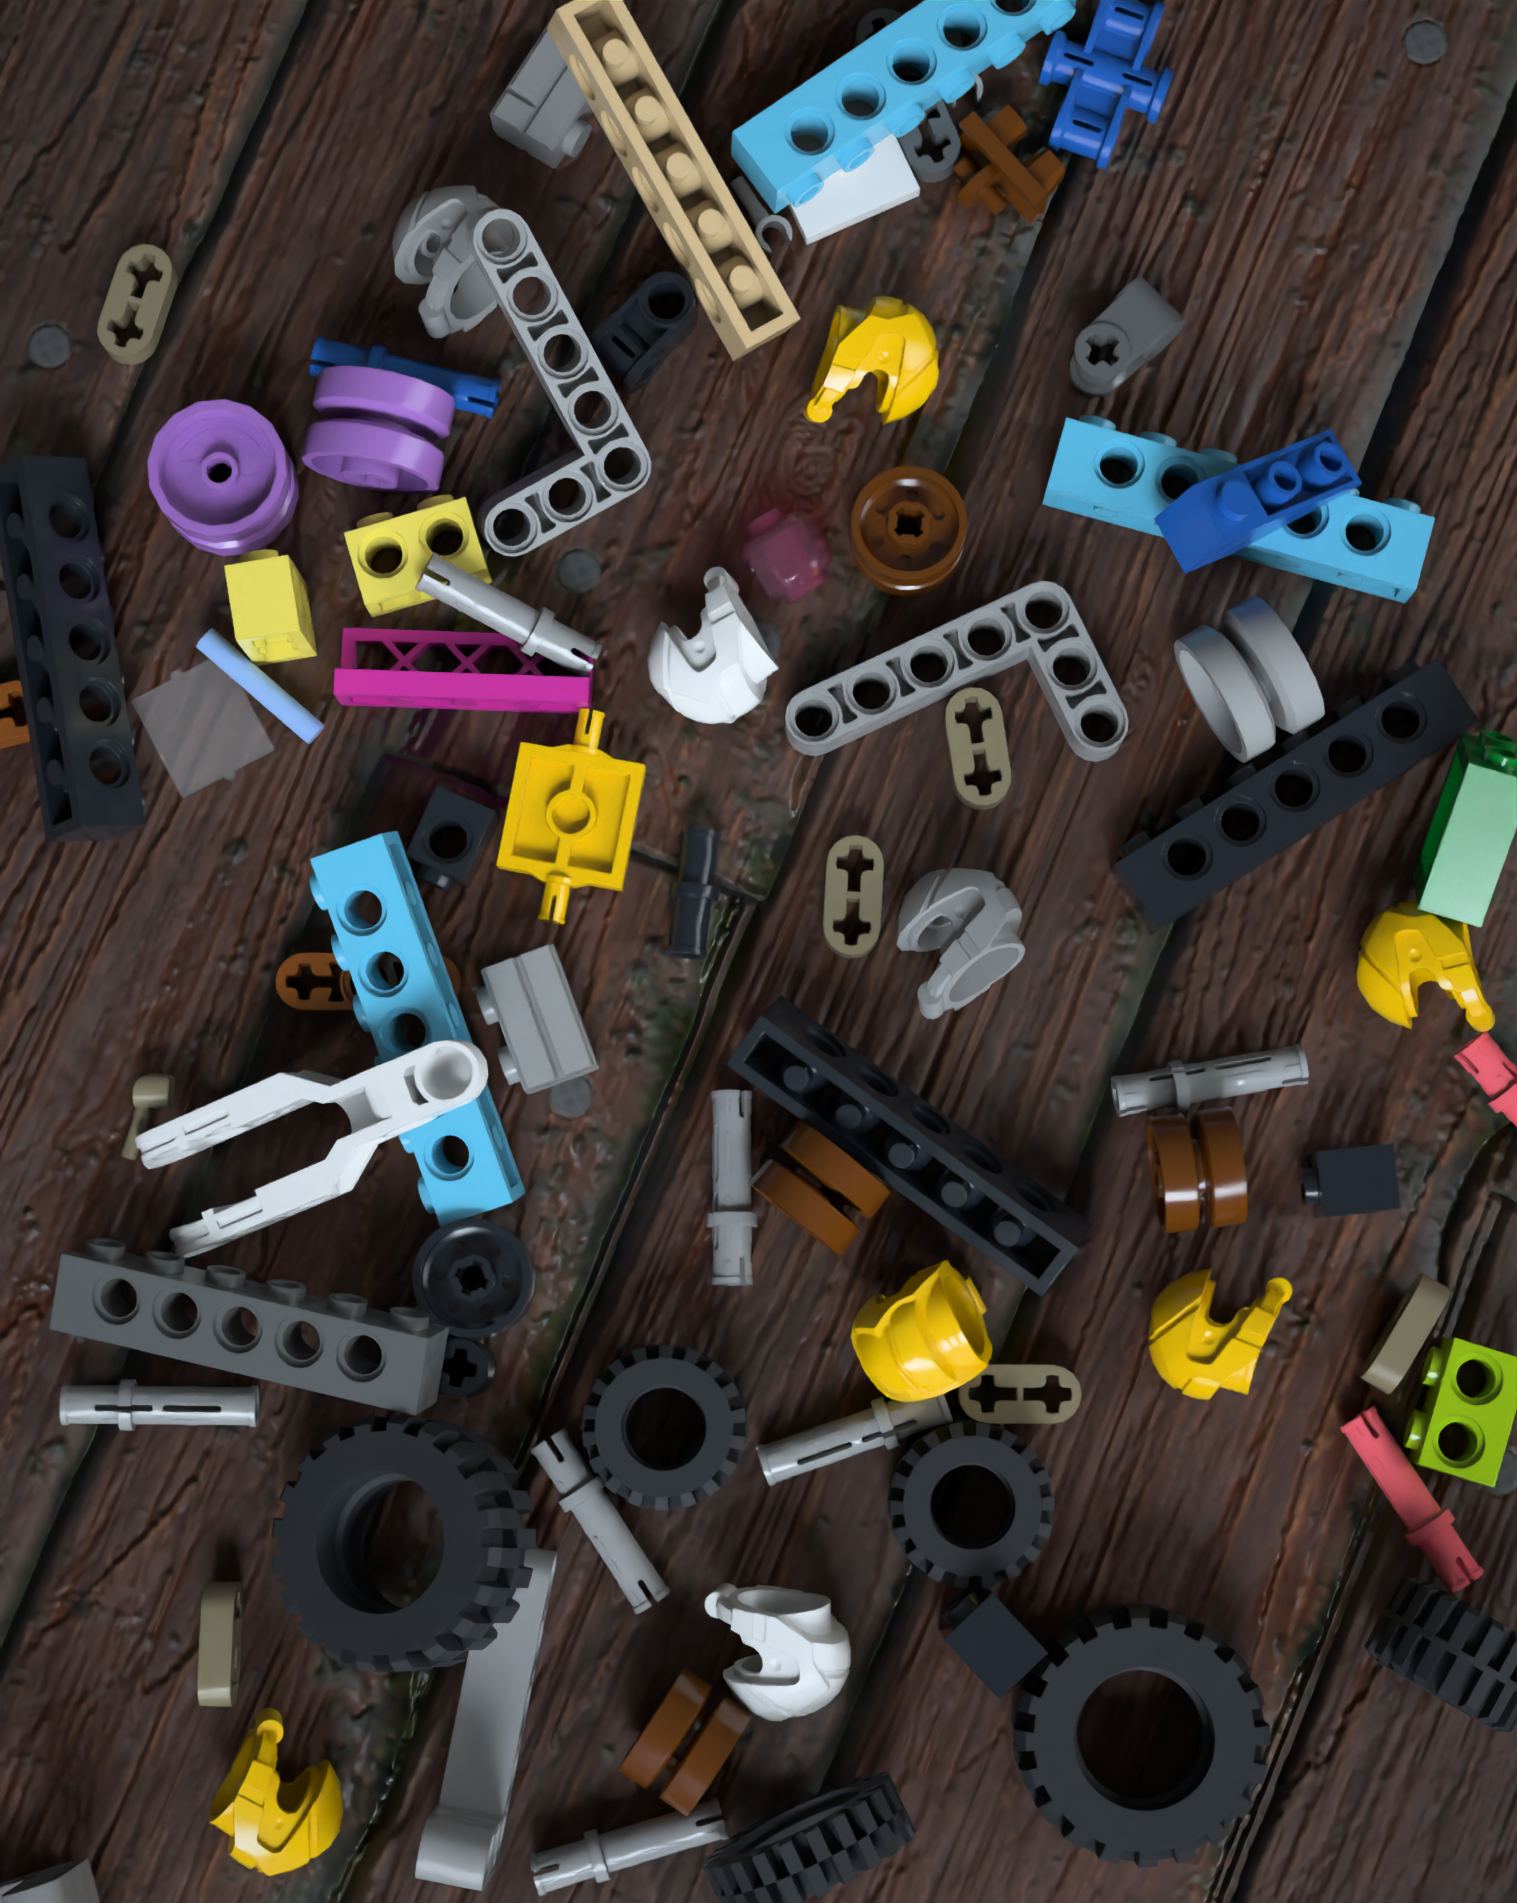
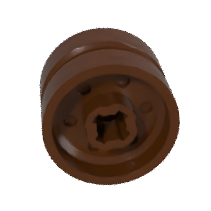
M900 466L878 474L861 490L852 511L850 546L853 560L859 572L874 587L895 596H919L937 589L952 576L962 557L967 533V512L964 502L956 488L945 477L924 467ZM899 526L910 530L918 528L920 533L917 538L913 534H902L899 536L896 533Z
M1231 1107L1197 1110L1194 1115V1138H1191L1187 1121L1182 1113L1148 1116L1146 1137L1149 1172L1155 1209L1162 1233L1196 1230L1200 1221V1202H1202L1206 1219L1212 1228L1245 1224L1248 1214L1246 1173L1238 1126Z
M798 1120L779 1144L782 1152L796 1167L791 1170L777 1160L768 1158L748 1183L808 1234L841 1257L860 1233L859 1227L843 1211L844 1208L847 1206L865 1218L871 1219L891 1192L830 1140L805 1122Z
M683 1668L620 1764L618 1771L643 1788H646L666 1768L670 1772L661 1788L659 1798L687 1817L729 1756L753 1713L725 1695L704 1715L701 1713V1710L709 1696L711 1685L686 1668Z

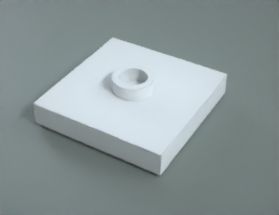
M859 100L848 102L843 106L848 113L857 117L868 116L874 112V109L868 103ZM893 134L873 146L875 151L872 156L855 170L846 173L841 168L825 179L822 190L809 202L800 207H794L792 203L788 205L806 245L919 196L920 188ZM802 135L793 141L797 148L806 152L817 151L824 146L820 139L812 135Z

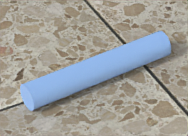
M213 628L197 643L196 647L307 744H310L323 730L324 724Z

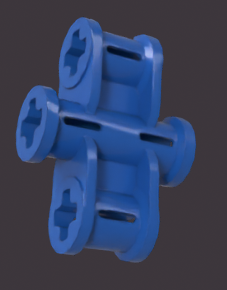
M1100 0L1086 45L1068 40L1064 31L1057 30L1055 32L1040 74L1039 84L1048 87L1052 82L1069 87V90L1056 118L1047 149L1056 153L1062 148L1096 160L1097 168L1106 170L1127 108L1146 114V121L1156 124L1175 70L1165 67L1159 72L1145 67L1143 64L1151 50L1166 3L1156 1L1153 5H1149L1138 0Z

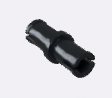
M684 827L680 832L681 846L676 882L669 884L668 898L673 900L674 903L669 946L666 949V954L680 959L704 960L707 958L706 944L711 905L718 904L719 889L714 887L718 842L721 838V833L708 828Z

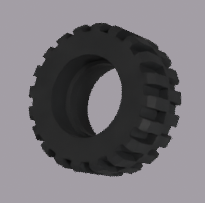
M392 1415L391 1418L371 1416L358 1419L353 1428L339 1427L326 1435L322 1442L326 1451L310 1449L297 1464V1469L303 1473L299 1481H286L279 1497L281 1502L287 1504L283 1518H273L271 1538H280V1556L271 1557L273 1575L285 1580L287 1590L280 1593V1599L287 1614H301L304 1618L298 1624V1630L311 1644L326 1643L324 1650L328 1657L341 1664L356 1663L359 1670L373 1672L432 1670L433 1667H450L467 1660L469 1650L485 1649L497 1638V1631L492 1625L494 1623H510L520 1608L519 1602L512 1599L517 1588L529 1587L533 1568L524 1566L526 1549H536V1529H525L523 1514L531 1512L532 1507L527 1491L513 1490L510 1484L517 1479L518 1475L507 1458L491 1457L494 1453V1445L481 1435L465 1433L463 1426L447 1421ZM410 1480L415 1481L429 1494L438 1509L443 1524L444 1551L436 1577L425 1593L409 1606L397 1607L380 1593L372 1581L366 1565L364 1541L370 1516L381 1498L397 1484Z
M1120 1603L1104 1606L1102 1611L1089 1616L1083 1613L1067 1622L1068 1627L1056 1637L1051 1635L1042 1644L1048 1654L1020 1680L1021 1689L1018 1700L1013 1702L1011 1722L1014 1729V1741H1012L1014 1757L1020 1770L1022 1781L1036 1807L1047 1822L1051 1823L1061 1832L1064 1839L1080 1850L1084 1847L1096 1853L1099 1859L1117 1865L1120 1860L1135 1862L1137 1867H1158V1860L1174 1858L1177 1863L1196 1857L1194 1850L1207 1842L1216 1846L1230 1835L1225 1828L1237 1815L1244 1819L1253 1806L1254 1802L1249 1797L1256 1783L1263 1784L1268 1764L1263 1761L1264 1747L1270 1745V1724L1264 1721L1262 1706L1266 1704L1259 1685L1252 1680L1247 1671L1249 1667L1237 1651L1232 1649L1221 1636L1179 1611L1174 1612L1164 1609L1159 1605L1140 1603V1606H1124ZM1132 1670L1156 1672L1178 1683L1193 1701L1201 1728L1199 1750L1186 1774L1171 1787L1159 1793L1146 1796L1122 1794L1099 1782L1084 1764L1077 1741L1079 1716L1089 1695L1108 1678Z

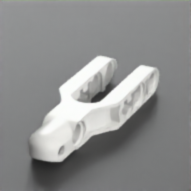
M452 1039L430 1043L346 1080L310 1070H303L298 1073L281 1072L140 1134L134 1140L137 1149L141 1150V1160L148 1169H154L191 1156L314 1101L322 1104L336 1102L345 1110L350 1119L352 1134L337 1140L325 1160L256 1189L257 1196L231 1205L211 1208L201 1213L203 1219L171 1229L169 1237L171 1242L175 1244V1253L189 1258L207 1252L351 1191L379 1143L436 1119L439 1115L470 1103L477 1098L486 1086L488 1079L487 1060L480 1049L471 1042Z

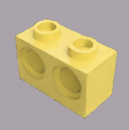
M452 495L431 497L420 502L417 505L418 511L395 518L392 513L388 512L370 515L356 523L357 529L344 532L363 601L372 618L436 599L423 591L416 590L415 587L422 573L444 585L448 583L447 579L425 568L434 553L431 551L432 541L443 531L452 530L459 532L463 535V542L455 553L446 556L440 555V557L486 583L492 582L466 497L454 500ZM394 548L403 553L402 561L394 571L381 574L371 569L372 559L380 550Z
M257 550L241 555V563L224 566L235 638L256 666L318 656L306 582L288 555L279 556L276 550Z

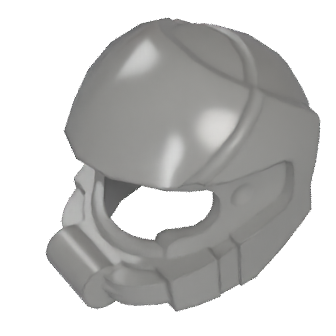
M448 186L433 189L431 192L426 191L409 202L395 225L392 240L395 275L403 283L421 285L427 282L430 283L426 298L419 304V313L427 333L433 338H442L461 329L464 332L469 331L491 313L498 304L469 250L466 231L472 216L479 210L490 206H499L487 196L478 193L474 186ZM505 219L492 220L486 225L482 233V242L489 254L499 255L505 253L513 243L512 226ZM456 284H457V285H458V288H457L456 292L453 293L454 288H455V286H456Z
M965 868L931 871L916 881L904 897L896 924V945L902 951L928 952L941 948V958L935 972L929 981L921 984L918 989L919 1010L928 1019L938 1018L944 1011L951 1008L956 1011L974 1000L981 993L988 990L994 982L1004 977L1016 967L1025 954V947L1016 934L1022 919L1018 901L1011 890L1006 888L1002 881L995 878L992 872Z

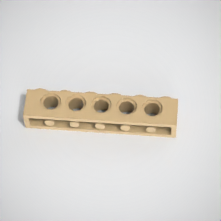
M573 0L556 9L547 27V31L732 360L740 358L786 332L801 318L623 0Z

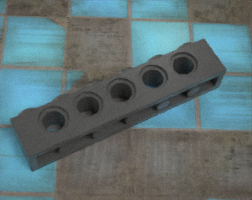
M89 1238L85 1245L61 1253L49 1327L51 1330L415 1416L437 1402L449 1326L429 1322L430 1315L427 1312L406 1307L391 1308L390 1313L367 1308V1299L346 1293L329 1294L328 1299L306 1294L307 1286L292 1280L271 1279L268 1280L267 1285L245 1280V1271L230 1266L211 1265L207 1267V1270L185 1266V1257L169 1252L152 1251L148 1252L146 1257L125 1252L126 1244L108 1238ZM123 1279L128 1281L136 1291V1307L128 1304L122 1295ZM183 1293L190 1296L196 1304L198 1312L196 1322L189 1319L182 1310L181 1297ZM243 1307L249 1309L257 1318L259 1327L257 1336L249 1333L242 1324L241 1311ZM303 1321L310 1323L317 1330L320 1337L318 1350L309 1347L303 1340L301 1334ZM364 1335L373 1338L379 1344L382 1352L380 1364L371 1362L365 1356L362 1349Z

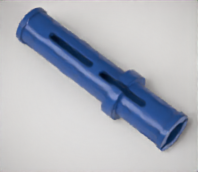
M318 336L313 347L311 359L316 361L310 364V376L317 377L319 372L326 367L342 365L386 370L420 379L441 388L453 396L456 404L455 409L484 415L489 419H493L500 397L497 396V392L500 393L501 379H491L388 354L387 347L376 344L370 350Z

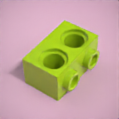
M1443 1338L1440 1349L1432 1346L1427 1354L1422 1370L1421 1384L1427 1385L1429 1388L1422 1411L1413 1409L1404 1432L1403 1446L1411 1448L1408 1460L1412 1464L1479 1485L1495 1487L1517 1410V1357L1458 1338ZM1468 1360L1477 1362L1485 1373V1385L1482 1391L1471 1398L1460 1391L1456 1381L1458 1369ZM1455 1422L1465 1430L1468 1444L1465 1452L1459 1458L1449 1460L1440 1451L1438 1438L1441 1430L1446 1425Z

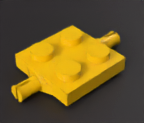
M579 708L578 710L579 715L573 745L566 744L547 747L525 742L520 743L496 864L498 869L529 874L546 883L538 920L550 923L554 899H556L552 918L554 924H565L564 919L570 888L594 886L623 892L646 774L645 764L614 759L598 749L605 713L593 710L590 730L587 734L591 713L586 708Z

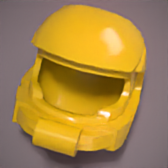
M888 296L873 297L864 309L838 305L833 315L827 344L811 386L810 399L803 406L805 418L814 423L827 421L832 414L834 402L841 399L848 389L858 387L864 375L869 371L877 377L876 410L881 413L883 425L903 419L920 408L936 388L939 379L937 340L933 328L926 317L911 304L904 305L901 299Z
M1417 900L1398 903L1396 908L1390 906L1374 917L1366 928L1360 942L1361 950L1358 951L1356 974L1359 990L1374 1011L1390 1022L1412 1029V1017L1419 1015L1418 987L1423 982L1435 981L1445 990L1448 998L1455 999L1462 1009H1466V1019L1473 1029L1485 1032L1494 1026L1495 1015L1487 1004L1475 966L1467 923L1418 909Z
M948 1260L918 1271L917 1275L911 1276L898 1293L888 1298L879 1293L874 1295L859 1310L851 1329L852 1344L865 1373L885 1396L901 1402L930 1399L967 1383L988 1367V1362L992 1356V1344L988 1338L983 1318L987 1308L969 1275L962 1276L955 1268L951 1267Z
M1212 1268L1190 1272L1170 1282L1154 1300L1149 1324L1148 1340L1150 1345L1148 1348L1152 1362L1159 1375L1173 1389L1179 1388L1181 1389V1394L1196 1399L1210 1400L1220 1387L1248 1395L1261 1349L1283 1303L1288 1301L1292 1295L1293 1288L1290 1281L1284 1277L1271 1279L1266 1285L1264 1296L1257 1297L1249 1308H1241L1234 1319L1226 1324L1214 1322L1209 1316L1216 1287V1281L1209 1280Z
M265 1708L257 1714L256 1726L247 1733L229 1773L218 1789L209 1808L207 1821L229 1834L228 1854L249 1869L256 1867L258 1872L272 1876L295 1870L307 1864L311 1858L315 1859L331 1846L340 1832L344 1799L340 1781L330 1762L326 1759L316 1766L311 1765L306 1768L291 1783L280 1780L279 1773L275 1769L278 1760L277 1743L283 1737L282 1717L276 1709Z

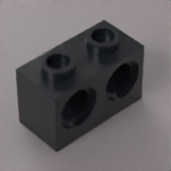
M970 1587L964 1589L940 1613L946 1621L939 1629L944 1641L999 1700L1048 1654L1044 1647L989 1588L981 1589L976 1594Z

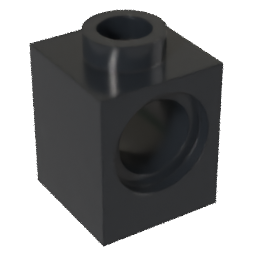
M436 786L406 852L410 863L419 867L415 877L450 892L454 883L470 889L500 822L495 810ZM453 828L465 832L467 844L460 855L445 859L435 854L434 843L441 832Z
M1394 1143L1316 1151L1307 1155L1308 1167H1301L1299 1169V1186L1304 1206L1313 1205L1315 1219L1385 1212L1402 1208Z

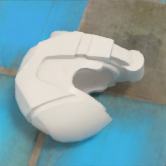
M713 567L704 576V584L708 589V593L705 594L706 607L700 613L702 627L699 633L691 640H688L677 626L674 625L669 628L666 623L661 621L652 638L647 663L652 685L677 712L702 723H733L738 717L754 709L763 700L767 677L774 671H777L779 666L769 653L753 617L738 595V584L725 569Z
M729 1583L721 1584L708 1595L705 1600L707 1613L730 1624L731 1630L740 1634L743 1643L755 1648L759 1652L757 1655L744 1657L736 1661L733 1666L723 1670V1677L731 1692L748 1711L764 1719L781 1722L787 1718L814 1713L829 1704L840 1693L849 1674L851 1648L848 1631L831 1614V1600L828 1597L814 1593H804L800 1590L766 1585L736 1588Z

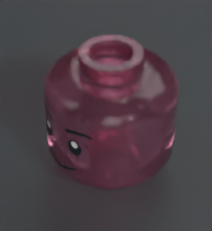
M779 506L747 526L753 537L743 545L740 556L767 598L780 599L784 597L788 604H791L831 578L826 569L831 566L834 560L833 550L807 512L794 511L784 516Z

